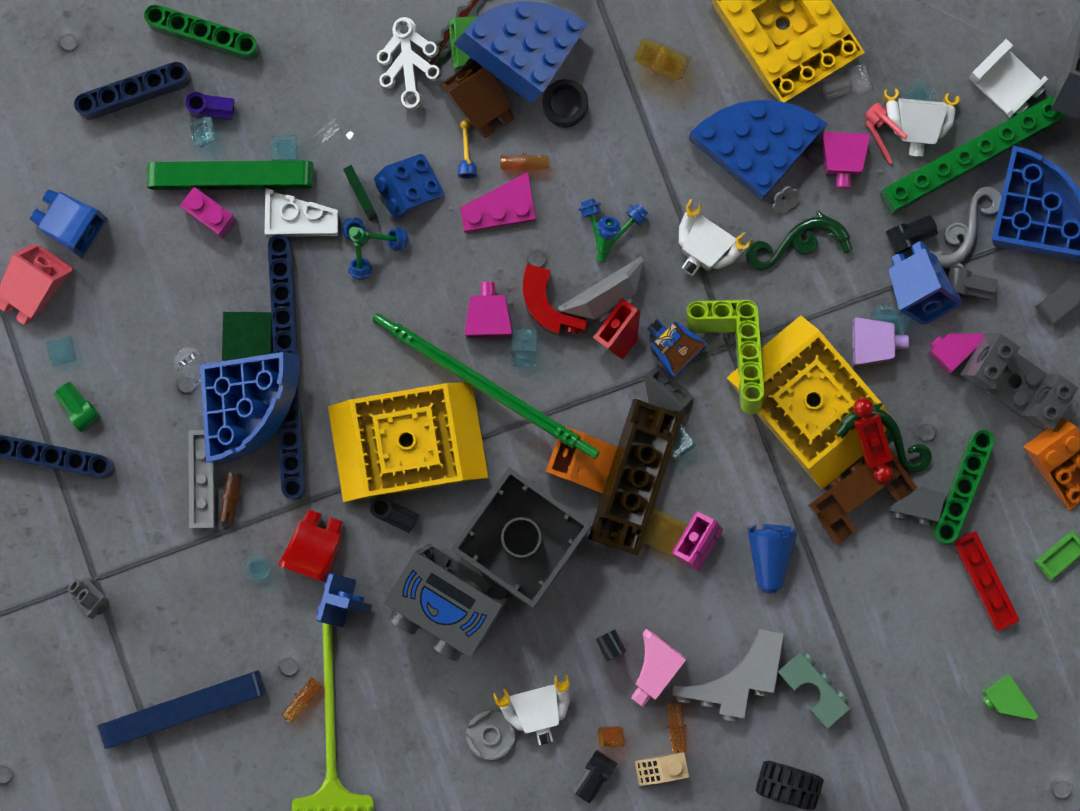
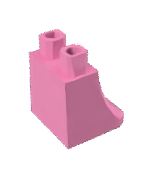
M647 627L642 633L645 645L643 667L636 680L638 688L631 697L642 707L651 697L656 700L686 661V657Z

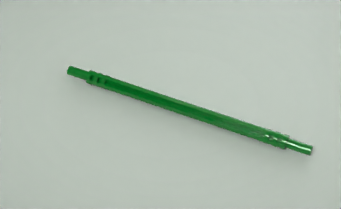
M379 313L374 315L372 321L391 332V336L397 338L407 346L548 432L554 438L567 444L570 448H577L594 460L598 457L600 451L581 440V436L573 433V431L567 429L562 424L557 423L438 349L416 333L403 327V325L395 324Z

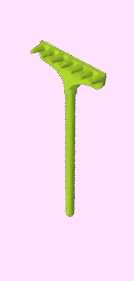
M322 623L327 772L325 773L326 778L317 792L313 795L293 800L292 811H374V801L371 796L351 793L343 787L338 778L336 769L332 625Z

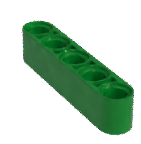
M150 5L144 11L145 21L156 32L244 60H254L259 55V45L256 39L249 33L161 5ZM155 14H162L159 22H151ZM178 21H184L185 25L182 29H174V25ZM202 28L208 29L205 36H196L198 30ZM222 36H230L228 43H219ZM245 43L253 44L250 51H242V46Z
M978 430L968 439L944 500L940 520L935 523L933 528V538L939 544L952 543L959 535L994 446V436L988 430ZM978 435L986 438L987 445L985 448H980L976 444V437ZM969 458H974L977 461L978 468L976 471H972L967 467V460ZM961 480L969 485V491L966 494L958 490V483ZM952 503L960 507V514L957 517L949 513V506ZM942 526H947L951 530V537L948 540L940 536Z

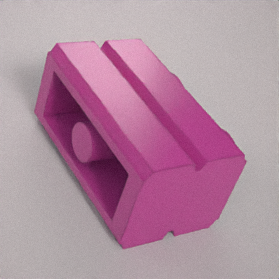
M195 187L180 205L186 213L222 239L237 221L233 214L223 209L222 206Z
M696 511L671 554L681 564L699 572L716 543L715 540L720 537L723 531L722 527L714 519Z

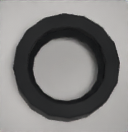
M556 80L548 86L543 95L542 105L545 116L556 126L564 128L575 126L587 114V92L582 85L574 80ZM560 90H571L579 98V109L572 116H559L552 109V97Z

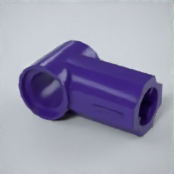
M196 91L187 95L185 105L189 114L195 118L209 117L232 120L235 99L203 95L201 92ZM200 100L203 102V106L197 110L192 109V103Z

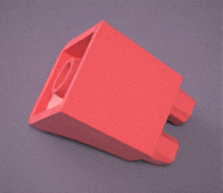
M32 244L14 253L0 284V309L4 312H10L15 307L19 310L16 317L17 321L23 325L31 323L35 316L43 312L51 298L70 276L72 267L40 245Z

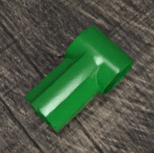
M69 381L63 384L54 393L56 399L69 414L68 418L81 433L101 418L93 405L83 398L72 382Z

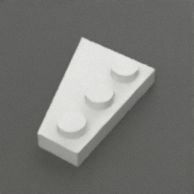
M265 188L266 237H272L276 234L286 237L338 236V210L313 202H305L296 199L294 196L282 195L274 192V190Z

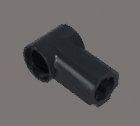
M931 215L907 225L906 223L897 225L886 231L895 254L909 250L917 242H922L939 234L937 225Z
M376 497L370 503V512L374 517L409 534L419 514L385 497ZM379 501H384L388 505V511L383 515H378L374 510L375 504Z
M616 629L595 639L606 661L627 652Z
M596 750L572 792L584 801L591 803L603 782L608 780L618 763Z

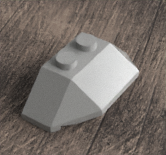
M640 256L558 307V312L594 323L599 320L602 323L606 321L622 298L628 303L633 304L634 301L632 299L636 296L644 261L643 258Z

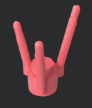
M878 102L865 113L864 116L868 119L865 125L871 130L888 164L892 165L893 161L875 126L877 125L878 128H881L883 125L888 124L903 139H907V135L887 117L886 107H882Z

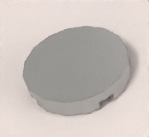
M486 710L477 714L470 721L466 730V741L470 750L476 756L485 760H496L505 756L512 749L515 741V728L505 719L503 713L496 710Z

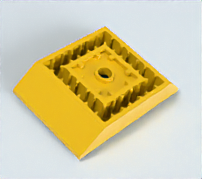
M711 0L717 14L766 89L780 102L786 103L865 54L831 0ZM784 18L789 22V27L781 30L776 26V21Z
M800 315L761 348L764 397L762 409L757 415L819 488L823 490L863 456L855 428L853 430L850 429L843 438L835 432L843 423L841 420L853 411V405L859 398H867L873 405L879 404L881 401L825 336ZM737 368L726 379L739 393ZM811 393H815L820 397V404L816 407H812L807 403V396ZM882 405L880 409L888 413L885 406Z
M468 382L444 383L361 397L328 406L343 503L488 478L474 388ZM405 433L411 434L414 439L409 447L401 446L399 441L400 437Z

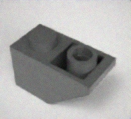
M921 487L889 506L887 512L893 513V518L907 521L908 517L917 519L918 524L932 526V522L937 523L940 520L945 493Z

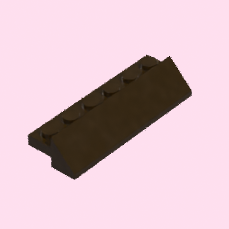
M639 399L632 400L588 536L589 540L620 551L639 555L683 418L682 414L663 407H657Z

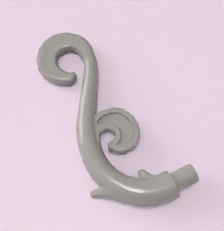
M983 187L974 194L970 204L968 227L962 223L955 222L946 228L944 238L948 244L958 245L960 241L957 239V236L961 235L963 237V243L957 251L949 255H941L942 251L933 252L930 250L931 253L937 256L943 269L964 268L960 262L970 253L977 235L978 201L983 196L989 197L992 204L989 208H981V213L984 215L998 213L1002 195L997 189Z

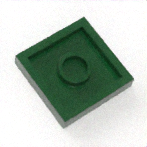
M352 165L344 168L343 171L368 220L371 221L378 217Z
M223 312V361L272 354L271 312Z

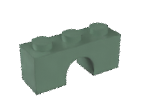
M797 652L778 669L777 674L793 691L804 683H811L816 687L818 699L809 710L828 729L850 710L846 705L849 701L841 691L836 693L830 687V684L833 682L823 671L820 674L813 667L816 663L807 653L802 655L801 652Z

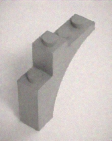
M757 629L750 650L743 660L729 673L701 685H672L671 695L676 696V701L690 703L691 699L701 700V706L715 708V703L720 704L718 713L724 715L723 720L738 722V717H745L749 689H753L754 695L767 697L768 692L774 693L784 634Z

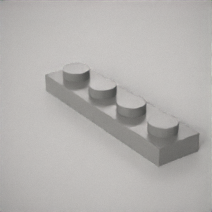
M189 430L190 529L215 528V463L206 462L204 430Z

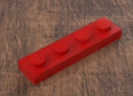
M971 532L953 541L952 543L995 631L1020 621L977 532Z

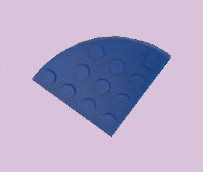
M519 1L503 4L486 11L471 23L454 45L532 104L543 93L589 23L575 14L554 5L541 2Z
M754 100L737 103L712 114L690 132L689 140L759 200L763 201L821 135L828 123L814 113L793 104L773 100Z
M1013 146L992 236L993 246L1080 262V190L1063 169L1032 150Z
M280 352L200 365L207 463L223 464L239 460L255 452L278 430L289 412L296 393L299 377V354Z

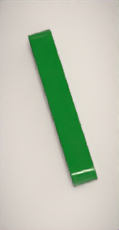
M304 160L147 163V188L151 190H192L194 187L198 190L307 189L313 187V162Z

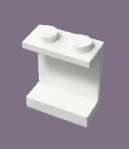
M1005 39L972 72L968 79L1011 118L1015 113L1018 115L1025 111L1029 106L1027 101L1032 96L1036 99L1046 89L1043 85L1048 78L1044 76L1040 80L1010 51L1013 45Z

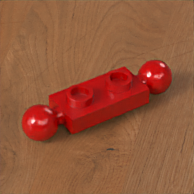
M859 398L855 401L853 410L861 419L855 421L854 425L866 465L870 469L876 467L873 472L875 480L878 483L886 484L892 480L893 470L885 463L892 461L893 458L882 421L877 413L871 415L873 412L872 402L867 398Z

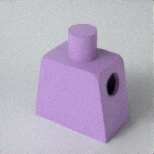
M854 318L852 320L853 367L892 361L895 358V350H908V335H895L893 323L864 318Z

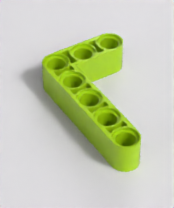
M750 300L695 301L690 303L686 313V326L689 331L693 333L735 332L740 407L747 414L759 413L763 406L764 383L757 305Z

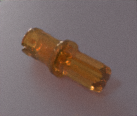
M526 153L511 156L501 155V170H523V172H526V170H547L549 168V157L547 155H526Z
M310 677L303 688L297 694H294L296 697L282 713V717L289 723H293L306 705L310 706L309 703L323 686Z
M682 702L666 704L669 722L667 729H670L672 751L676 753L684 752L687 749L684 731L686 724L683 723Z

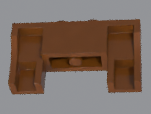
M891 448L893 460L885 463L893 470V478L890 482L886 484L878 483L873 476L876 467L870 469L866 463L863 465L860 461L849 469L851 472L849 476L843 479L840 475L829 483L831 489L808 505L836 546L857 531L846 514L879 490L885 488L896 503L917 488Z

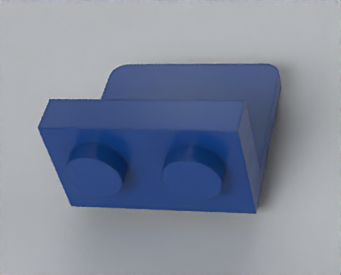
M423 154L387 165L373 178L376 188L381 192L387 209L392 213L395 220L403 218L412 208L439 199L444 194L441 185Z

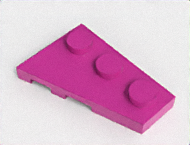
M528 172L460 207L464 232L536 221Z

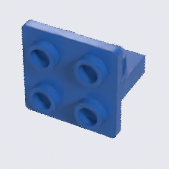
M329 573L324 583L322 601L317 608L318 616L316 620L317 622L343 627L348 609L370 614L372 605L364 603V597L353 595L355 579Z

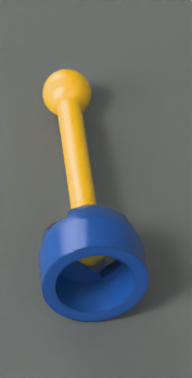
M463 120L460 123V127L463 129L464 160L458 165V177L470 179L477 177V167L472 160H469L468 128L470 124L467 120Z

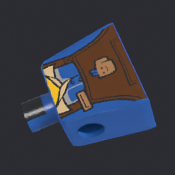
M656 319L647 328L657 338L651 344V350L673 379L707 346L704 340L676 321L666 328Z

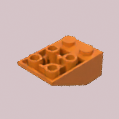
M1061 418L1053 430L1046 429L1023 447L1034 466L1070 511L1080 503V432L1074 424Z
M566 427L573 431V433L581 436V440L599 450L600 453L594 460L577 448L572 449L557 439L546 474L602 494L617 446Z

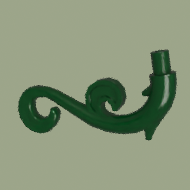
M817 210L818 217L806 219L788 232L770 260L761 262L757 259V253L760 250L772 252V247L764 241L753 242L746 250V259L752 268L762 271L773 266L792 243L799 253L810 254L817 249L818 240L815 235L808 233L807 241H803L801 235L811 229H825L830 233L827 236L835 238L836 242L840 243L844 253L853 250L849 241L851 237L840 222Z
M882 403L873 405L871 415L875 413L880 415L882 424L886 427L885 435L888 445L892 441L894 442L901 464L910 472L916 473L926 469L932 459L929 448L923 444L910 446L908 453L918 452L920 458L916 463L908 462L901 431L896 421L888 413L880 409L883 405ZM853 410L841 420L843 423L835 432L843 438L850 429L853 430L855 428L854 422L860 420L861 417H858Z

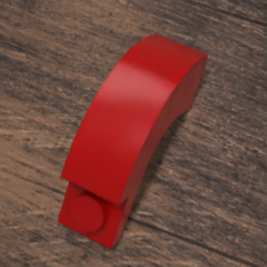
M527 264L523 277V296L526 308L534 321L544 330L559 336L561 327H564L565 332L579 335V332L585 333L587 320L562 314L549 304L546 290L551 270Z

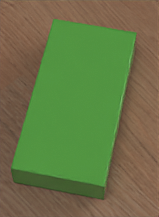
M1072 530L1034 561L1049 581H1052L1080 557V538Z

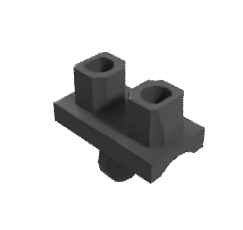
M76 578L67 589L74 595L72 599L91 619H94L96 615L103 614L109 607V600L89 579L83 583Z

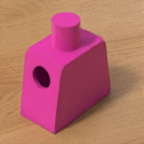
M823 132L821 146L825 174L836 176L837 189H850L851 176L858 177L861 175L870 134Z
M481 282V296H470L465 327L466 338L512 337L505 295H495V282Z

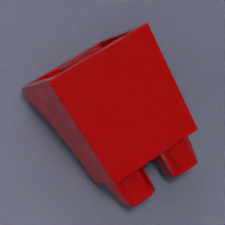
M309 509L303 521H299L278 566L325 582L329 573L333 572L341 546L343 521L330 517L325 530L318 527L322 514Z

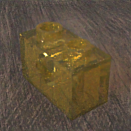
M647 37L642 38L633 61L675 80H680L684 76L691 56Z

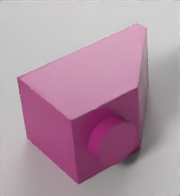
M949 333L944 338L939 335L929 345L932 350L928 355L949 375L978 347L984 334Z

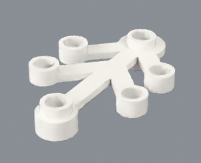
M402 17L394 23L392 28L394 36L385 48L378 52L377 60L385 66L391 64L393 60L392 53L400 43L402 52L388 71L380 76L379 82L384 88L391 89L395 85V77L404 67L406 90L401 95V102L406 108L415 110L420 107L422 96L416 90L414 65L424 71L426 76L432 81L439 80L442 72L436 65H430L414 53L411 41L423 48L424 54L431 58L438 54L439 48L434 42H428L416 33V25L410 18ZM407 26L409 28L408 32L402 34V29ZM430 46H434V51L432 53L427 52V49ZM384 54H388L386 61L381 60ZM436 69L437 74L431 77V70ZM390 77V83L385 85L384 80ZM412 97H416L417 99L414 104H410V99Z

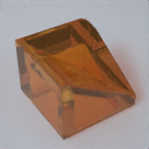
M599 727V747L624 746L623 727Z

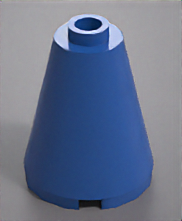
M763 524V529H756V525L748 526V538L757 586L762 588V592L777 593V589L783 587L797 537L796 528L791 530L790 526Z

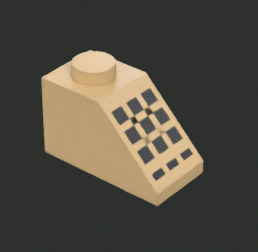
M683 751L634 761L639 786L689 777Z

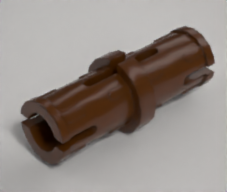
M227 472L225 491L221 494L223 502L219 520L226 521L227 512L229 511L228 522L234 523L237 501H240L241 498L238 495L243 474L236 473L235 481L232 483L234 473Z

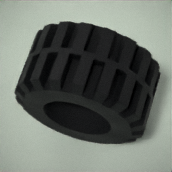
M763 761L755 791L763 797L806 810H815L824 779L819 775L773 761Z

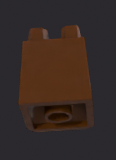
M476 61L471 62L444 80L440 85L470 126L484 138L489 137L495 132L490 121L496 117L503 126L514 120L510 110L512 106L496 76Z

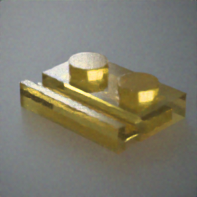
M653 508L643 542L674 557L671 553L688 524Z

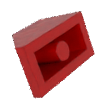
M622 298L593 338L623 360L638 340L640 311Z

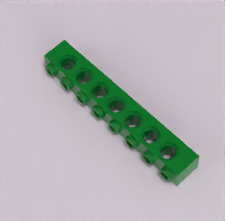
M1054 95L885 187L881 191L880 196L891 215L1009 151L1013 146H1018L1059 123L1066 115L1051 109Z

